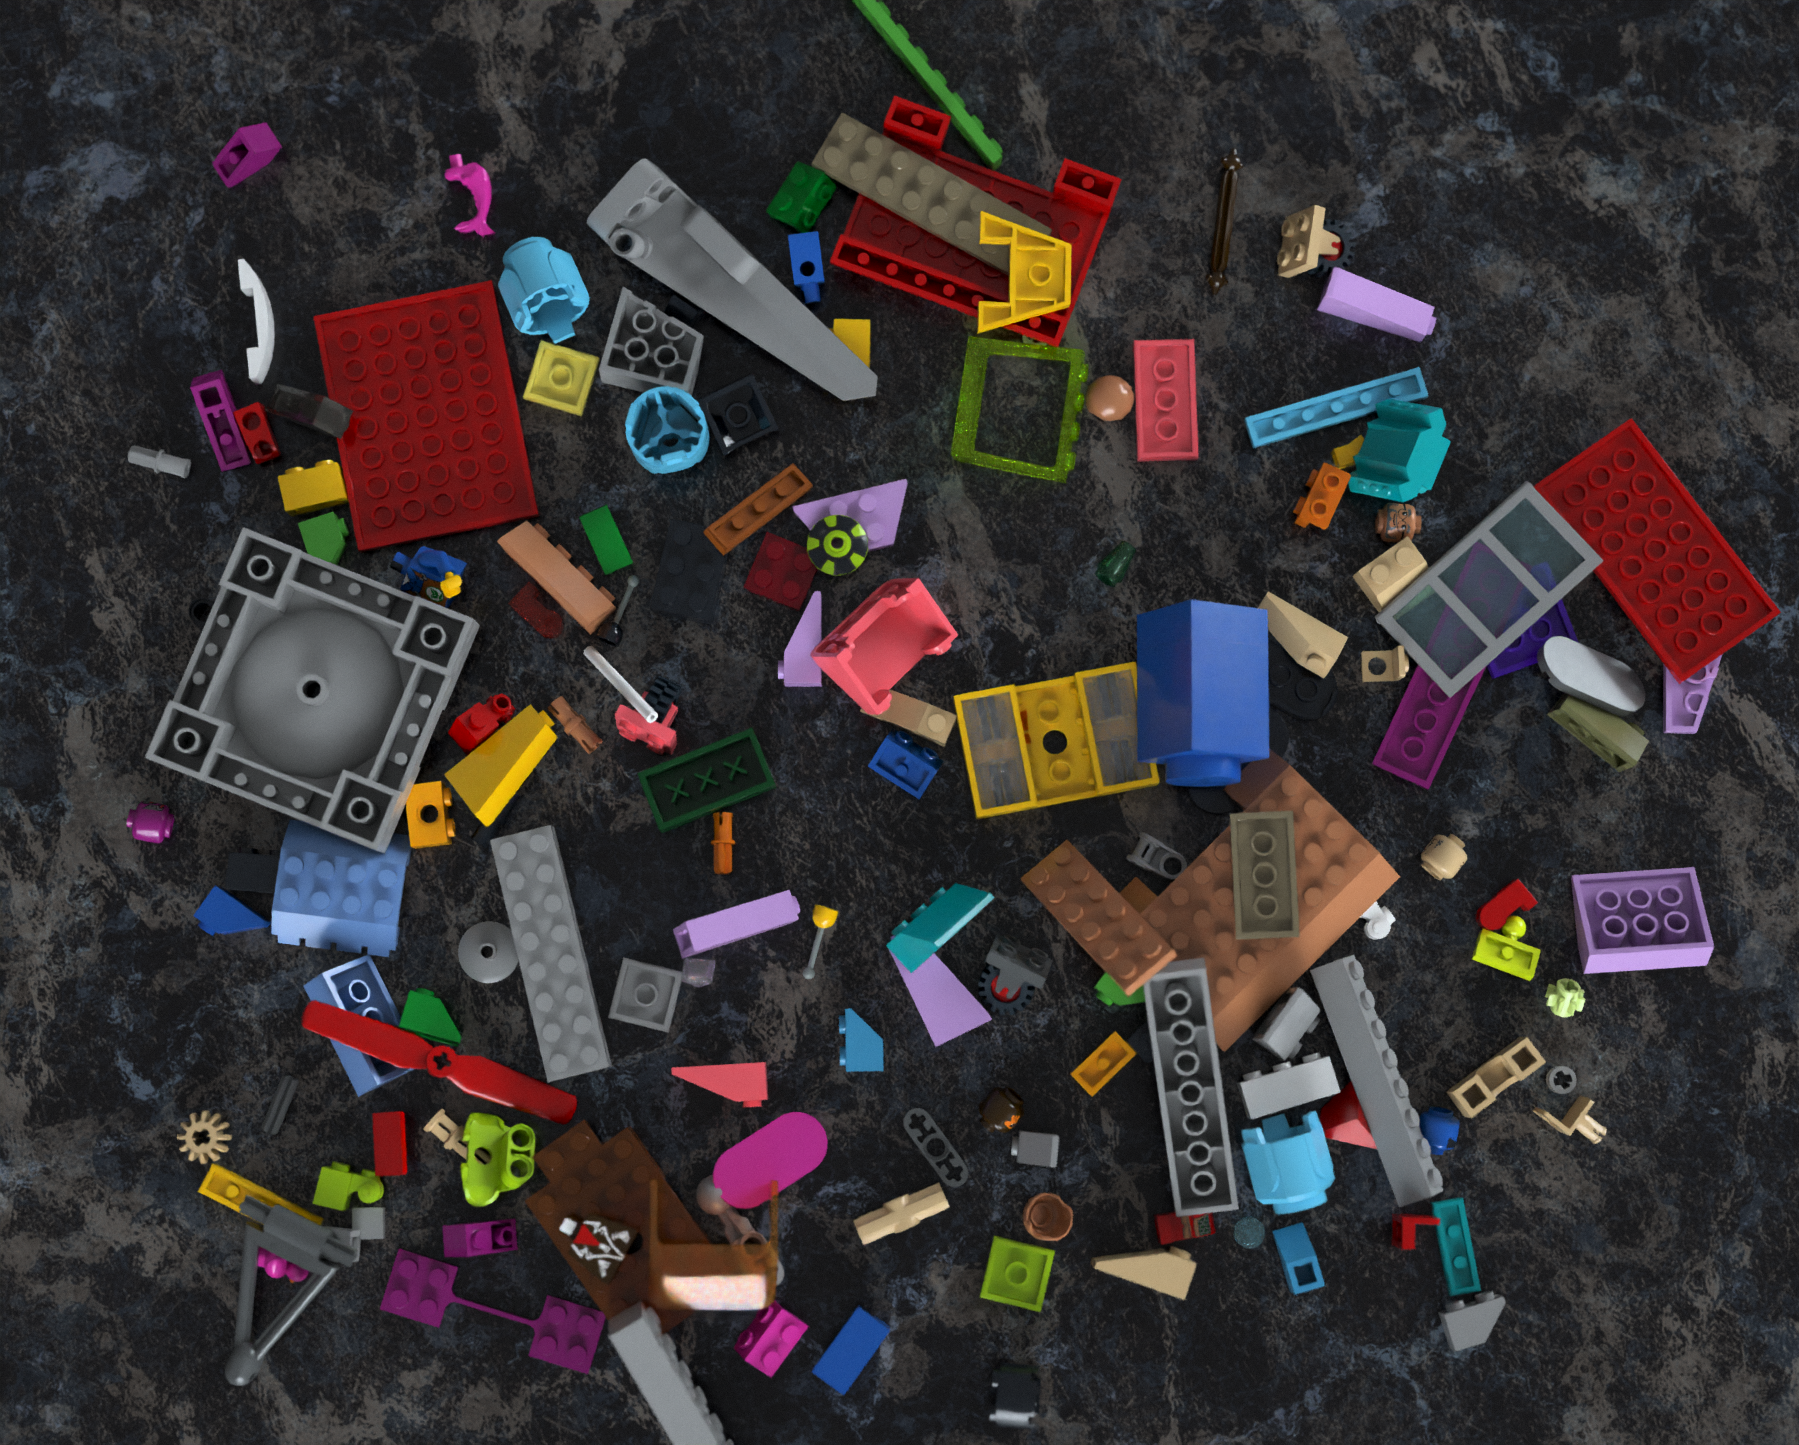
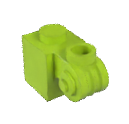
M332 1161L331 1166H323L321 1168L313 1204L345 1211L349 1209L352 1194L355 1191H358L359 1199L362 1202L372 1203L378 1201L383 1196L384 1186L379 1179L380 1176H375V1171L362 1169V1173L359 1174L349 1171L351 1166L348 1164Z

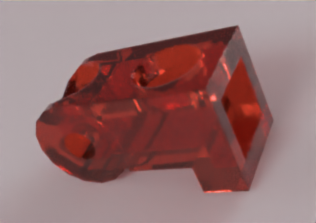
M528 582L508 604L543 637L548 639L557 638L564 630L563 619L557 612L547 610L535 599L540 594V591L532 583Z

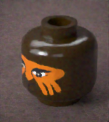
M1008 1086L1005 1088L995 1087L978 1106L979 1113L982 1116L979 1121L992 1133L995 1130L1002 1133L1009 1132L1024 1115V1108L1022 1106L1024 1100Z

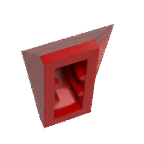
M1351 1081L1320 1110L1319 1122L1322 1124L1325 1138L1377 1149Z

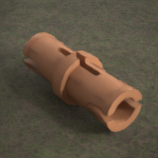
M563 696L555 699L548 707V710L565 727L564 731L568 736L572 735L588 754L595 751L602 744V739L587 725L586 718L582 714L579 716Z

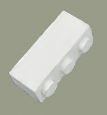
M1320 1052L1303 1056V1063L1291 1066L1290 1061L1272 1066L1274 1072L1262 1075L1261 1071L1257 1070L1242 1075L1244 1081L1238 1082L1237 1086L1247 1118H1258L1340 1093L1330 1056L1321 1057Z

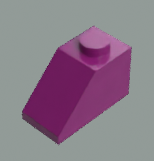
M266 122L242 127L235 132L212 164L227 188H230L268 165L282 146Z

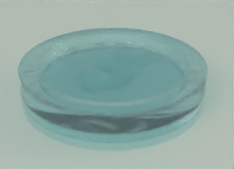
M1244 1217L1234 1226V1238L1242 1247L1255 1248L1263 1242L1265 1228L1258 1219Z

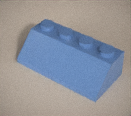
M365 955L323 972L304 985L311 1001L316 1000L396 1027L399 1025L401 1016L370 955ZM330 1039L358 1097L414 1070L411 1068H399Z

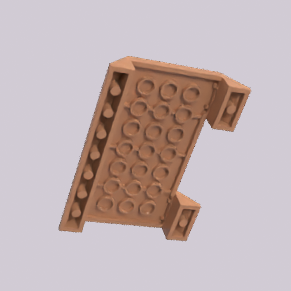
M1270 748L1269 758L1251 761L1241 771V782L1227 785L1223 791L1244 810L1242 813L1293 811L1300 937L1236 940L1230 825L1158 897L1137 877L1119 893L1174 950L1177 956L1170 962L1204 958L1216 1044L1224 1052L1400 878L1385 858L1291 765Z

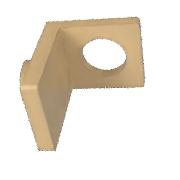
M1397 646L1389 651H1362V682L1399 681L1406 676L1405 673L1409 671L1408 654H1404V646ZM1372 658H1381L1385 662L1386 669L1383 674L1374 675L1369 671L1368 664Z

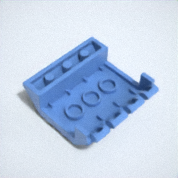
M290 820L281 847L272 906L271 934L278 935V943L300 945L301 938L306 939V947L330 950L332 942L337 943V951L361 954L362 948L365 946L367 947L368 955L389 957L390 950H396L400 931V927H398L406 867H409L412 849L410 847L409 835L393 833L386 853H382L307 822Z

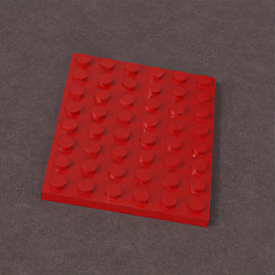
M492 280L313 316L354 532L360 553L539 516Z

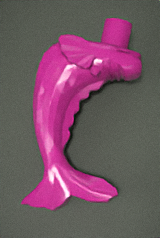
M461 154L449 156L451 168L445 170V178L449 181L460 180L463 185L467 186L472 191V195H474L475 205L478 209L476 217L458 224L455 230L460 233L476 231L482 237L495 234L486 224V217L491 203V182L487 171L477 163L463 165Z

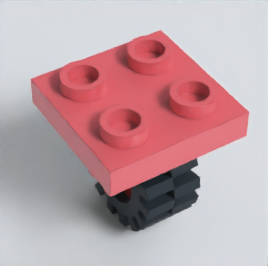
M658 676L650 691H644L641 697L658 714L657 719L652 723H649L636 709L632 710L620 704L615 713L616 726L620 730L619 734L634 742L636 739L647 743L646 747L659 755H663L664 752L672 755L677 745L676 731L670 729V726L678 712V707L675 705L681 695L682 686L662 676Z

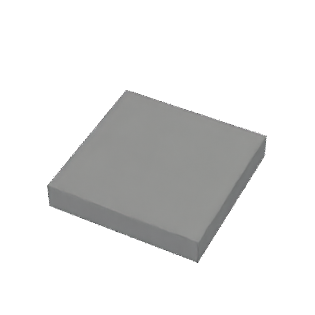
M623 957L608 1018L669 1032L684 972Z

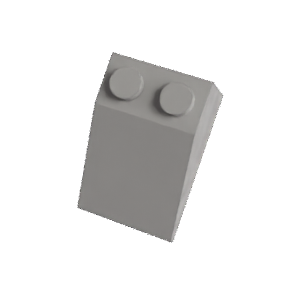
M1299 987L1288 988L1281 995L1251 1039L1281 1061H1285L1287 1057L1293 1059L1302 1047L1299 1040L1304 1033L1310 1034L1318 1025L1320 1019L1317 1015L1321 1010Z

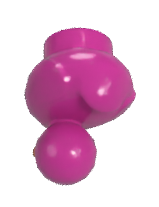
M260 1247L257 1266L265 1268L267 1274L272 1278H280L287 1274L290 1282L294 1283L295 1281H302L307 1277L308 1271Z

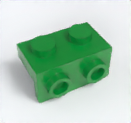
M797 161L766 212L771 217L793 226L799 233H807L815 224L827 202L831 199L832 194L836 190V185L823 171Z

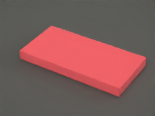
M1194 339L1134 340L1137 462L1198 460Z

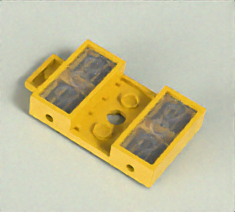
M1136 661L1076 672L1074 676L1016 687L1013 684L953 696L976 820L1156 786L1160 783L1156 763L1137 762ZM1056 730L1065 735L1067 745L1063 752L1051 754L1045 750L1043 738L1049 731Z

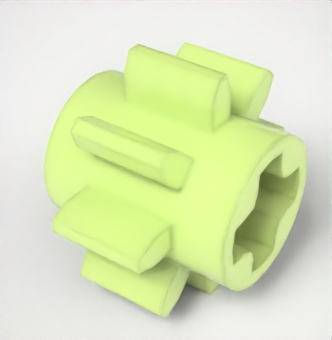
M1564 978L1557 980L1556 986L1552 984L1548 986L1545 995L1548 998L1546 1005L1550 1006V1010L1557 1016H1573L1575 1010L1581 1012L1586 1000L1583 998L1585 991L1581 990L1580 985L1572 979Z

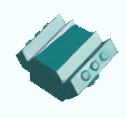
M1386 399L1376 403L1375 407L1378 418L1367 422L1368 430L1358 454L1353 456L1357 470L1349 473L1351 478L1348 485L1351 492L1406 502L1417 497L1418 493L1421 494L1432 489L1451 441L1442 436L1446 427L1443 410L1438 407L1394 399Z

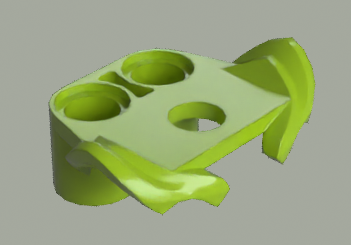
M478 1112L470 1113L462 1135V1140L467 1141L466 1163H461L460 1171L463 1190L468 1203L475 1207H482L495 1201L500 1192L520 1187L533 1175L535 1134L525 1124H516L510 1128L505 1126L503 1120L497 1115ZM512 1136L520 1138L522 1147H518L513 1143ZM479 1148L486 1149L490 1153L491 1159L486 1165L479 1164L475 1159V1151ZM510 1166H515L519 1169L521 1178L515 1177L511 1173Z

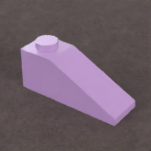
M814 591L784 651V660H778V679H784L785 687L822 686V669L810 655L812 650L822 641L821 591Z

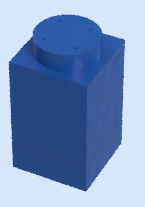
M1188 600L1137 615V762L1165 764V782L1172 785L1213 787L1240 783L1242 763L1269 758L1268 610Z

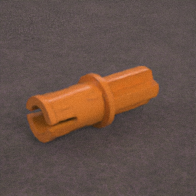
M717 812L713 813L714 840L711 841V845H714V872L726 875L732 872V845H735V841L732 840L733 813L722 812V815Z

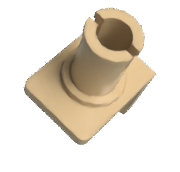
M1584 1096L1577 1098L1561 1122L1543 1109L1535 1107L1533 1112L1559 1132L1570 1136L1577 1129L1590 1139L1593 1144H1597L1603 1139L1596 1133H1601L1605 1136L1607 1132L1604 1126L1587 1114L1594 1101Z

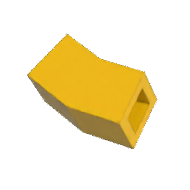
M1362 435L1351 443L1332 450L1331 454L1336 468L1343 469L1355 465L1353 456L1357 455L1364 442Z

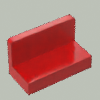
M404 1112L372 1113L375 1176L406 1175L407 1156Z
M1392 1213V1245L1400 1249L1415 1250V1224L1440 1225V1218L1432 1215Z

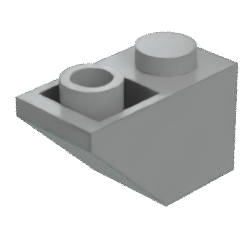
M1487 1291L1475 1295L1476 1301L1464 1304L1463 1300H1458L1446 1304V1310L1438 1313L1449 1348L1456 1352L1485 1343L1506 1303L1504 1296L1494 1295L1493 1291Z

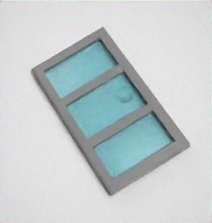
M1525 481L1375 616V619L1400 646H1404V650L1451 698L1603 562V559L1541 496L1533 485Z

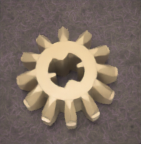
M203 1110L200 1117L196 1113L190 1114L191 1123L182 1122L180 1125L187 1132L177 1135L179 1140L186 1139V1144L179 1148L180 1151L185 1152L191 1149L188 1159L194 1161L199 1156L201 1164H206L209 1157L213 1161L219 1160L218 1150L220 1152H227L229 1150L228 1146L222 1143L223 1140L232 1139L231 1134H223V1130L230 1126L229 1123L224 1122L218 1125L221 1120V1114L215 1113L210 1117L209 1110ZM208 1131L207 1137H210V1141L201 1143L200 1140L203 1137H199L200 1132Z

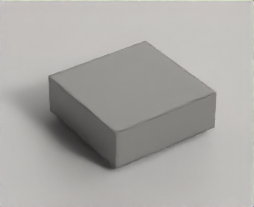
M385 1207L352 1208V1229L360 1230V1239L385 1238Z

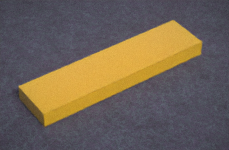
M212 1163L198 1192L237 1212L240 1211V1204L249 1195L271 1207L279 1204L319 1225H322L324 1218L216 1163Z

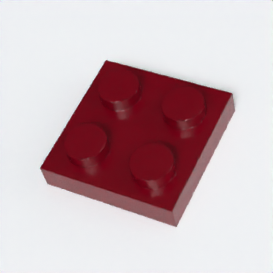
M767 532L743 588L800 612L818 568L810 560L806 547Z

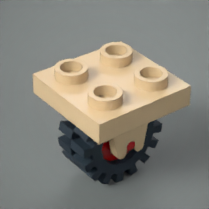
M1317 205L1286 217L1282 226V248L1277 257L1279 265L1278 275L1289 278L1307 271L1310 275L1316 273V277H1327L1334 267L1345 270V267L1351 264L1349 259L1354 258L1355 252L1350 251V249L1355 248V242H1349V238L1353 237L1352 233L1345 234L1344 231L1348 227L1344 224L1338 226L1340 222L1338 220H1324L1326 208Z

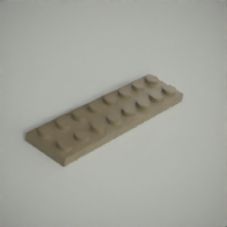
M841 113L812 162L813 168L823 171L831 178L1009 276V245L979 244L981 211L1048 236L1052 233L1051 228L844 113Z

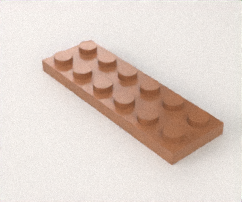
M1065 840L1020 878L1031 893L1128 997L1177 956L1165 940L1068 840Z

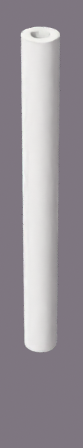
M588 646L584 650V655L649 723L654 722L658 714L593 646Z

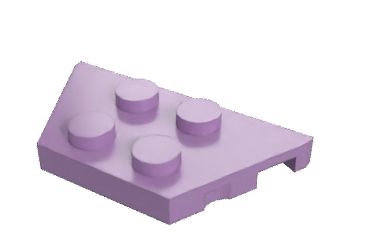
M903 479L793 506V511L810 531L817 522L831 515H844L854 519L862 526L868 539L867 552L894 546L907 489V480ZM836 538L832 541L831 545L839 549L843 546V541Z

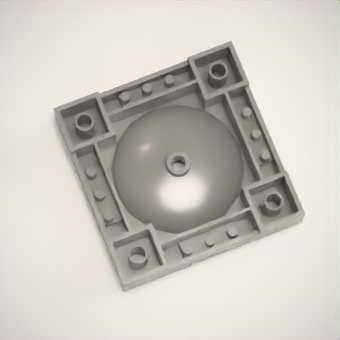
M243 527L219 582L221 586L174 699L173 701L169 700L145 758L379 852L386 853L421 769L419 765L442 710L445 711L480 625L471 617L418 596L407 594ZM314 683H319L321 688L319 695L315 698H309L307 694L308 688Z

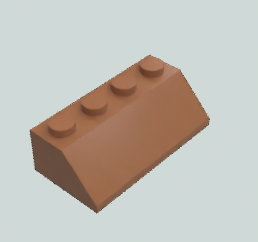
M525 521L502 536L497 542L503 550L590 635L617 610L612 604L615 600L613 595L603 586L598 590L590 582L594 577L582 565L576 569L568 561L572 556L560 544L554 547L547 540L550 534L540 524L537 523L533 527L528 521Z

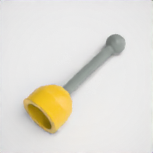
M816 904L814 906L812 917L818 930L808 966L803 970V977L806 979H812L815 975L813 968L823 931L835 923L838 910Z

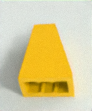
M531 704L444 774L470 810L486 827L494 822L558 738L551 729L555 724L544 710L538 713Z

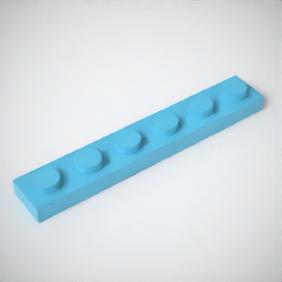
M1420 367L1252 415L1246 417L1244 422L1252 447L1257 448L1377 413L1375 404L1386 399L1412 403L1427 398L1428 393Z

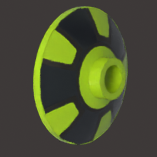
M831 515L821 519L813 526L807 539V551L810 560L820 571L829 575L841 576L855 571L864 562L868 551V539L862 526L854 519L844 515ZM836 538L843 541V546L839 549L831 545L832 541Z

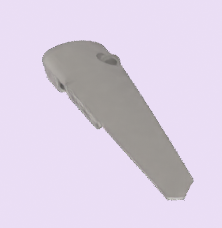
M641 159L636 162L589 215L587 224L611 247L614 253L644 270L836 397L847 401L876 396L878 376L711 214L699 204L697 205L654 163L647 159ZM628 238H632V246L629 250L624 251V242Z

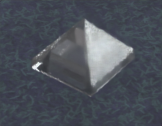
M685 958L681 981L696 987L712 984L715 961Z

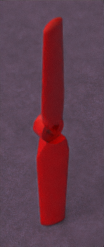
M316 1000L310 1001L304 1009L302 1015V1026L399 1068L426 1069L434 1077H446L466 1094L563 1125L567 1124L575 1113L577 1098L574 1095L482 1056L456 1055L454 1050L448 1046L441 1045L434 1048L414 1032ZM443 1053L446 1055L445 1060L450 1062L449 1067L444 1066L441 1070L436 1069L437 1063L433 1061V1058L439 1057Z

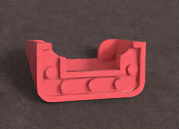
M919 578L891 579L883 583L812 650L810 655L815 663L866 713L879 715L885 712L891 705L892 694L889 690L925 655H941L948 651L951 647V642L958 634Z

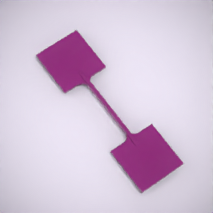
M399 1248L380 1306L381 1310L439 1328L446 1306L451 1302H457L530 1325L534 1329L535 1336L528 1356L585 1374L589 1373L606 1319L602 1311L547 1295L541 1316L538 1319L530 1320L456 1297L452 1287L459 1267Z

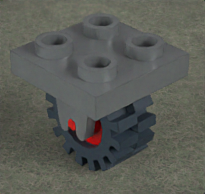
M997 933L985 960L987 965L979 979L978 986H980L978 992L979 996L984 997L982 1000L984 1005L986 1006L988 1003L991 1005V1011L994 1012L995 1009H998L1001 1015H1005L1006 1011L1013 1015L1018 1009L1021 1012L1025 1009L1026 1005H1029L1035 992V987L1042 989L1053 960L1049 959V956L1040 949H1029L1021 945V942L1014 936L1008 934L1003 936Z

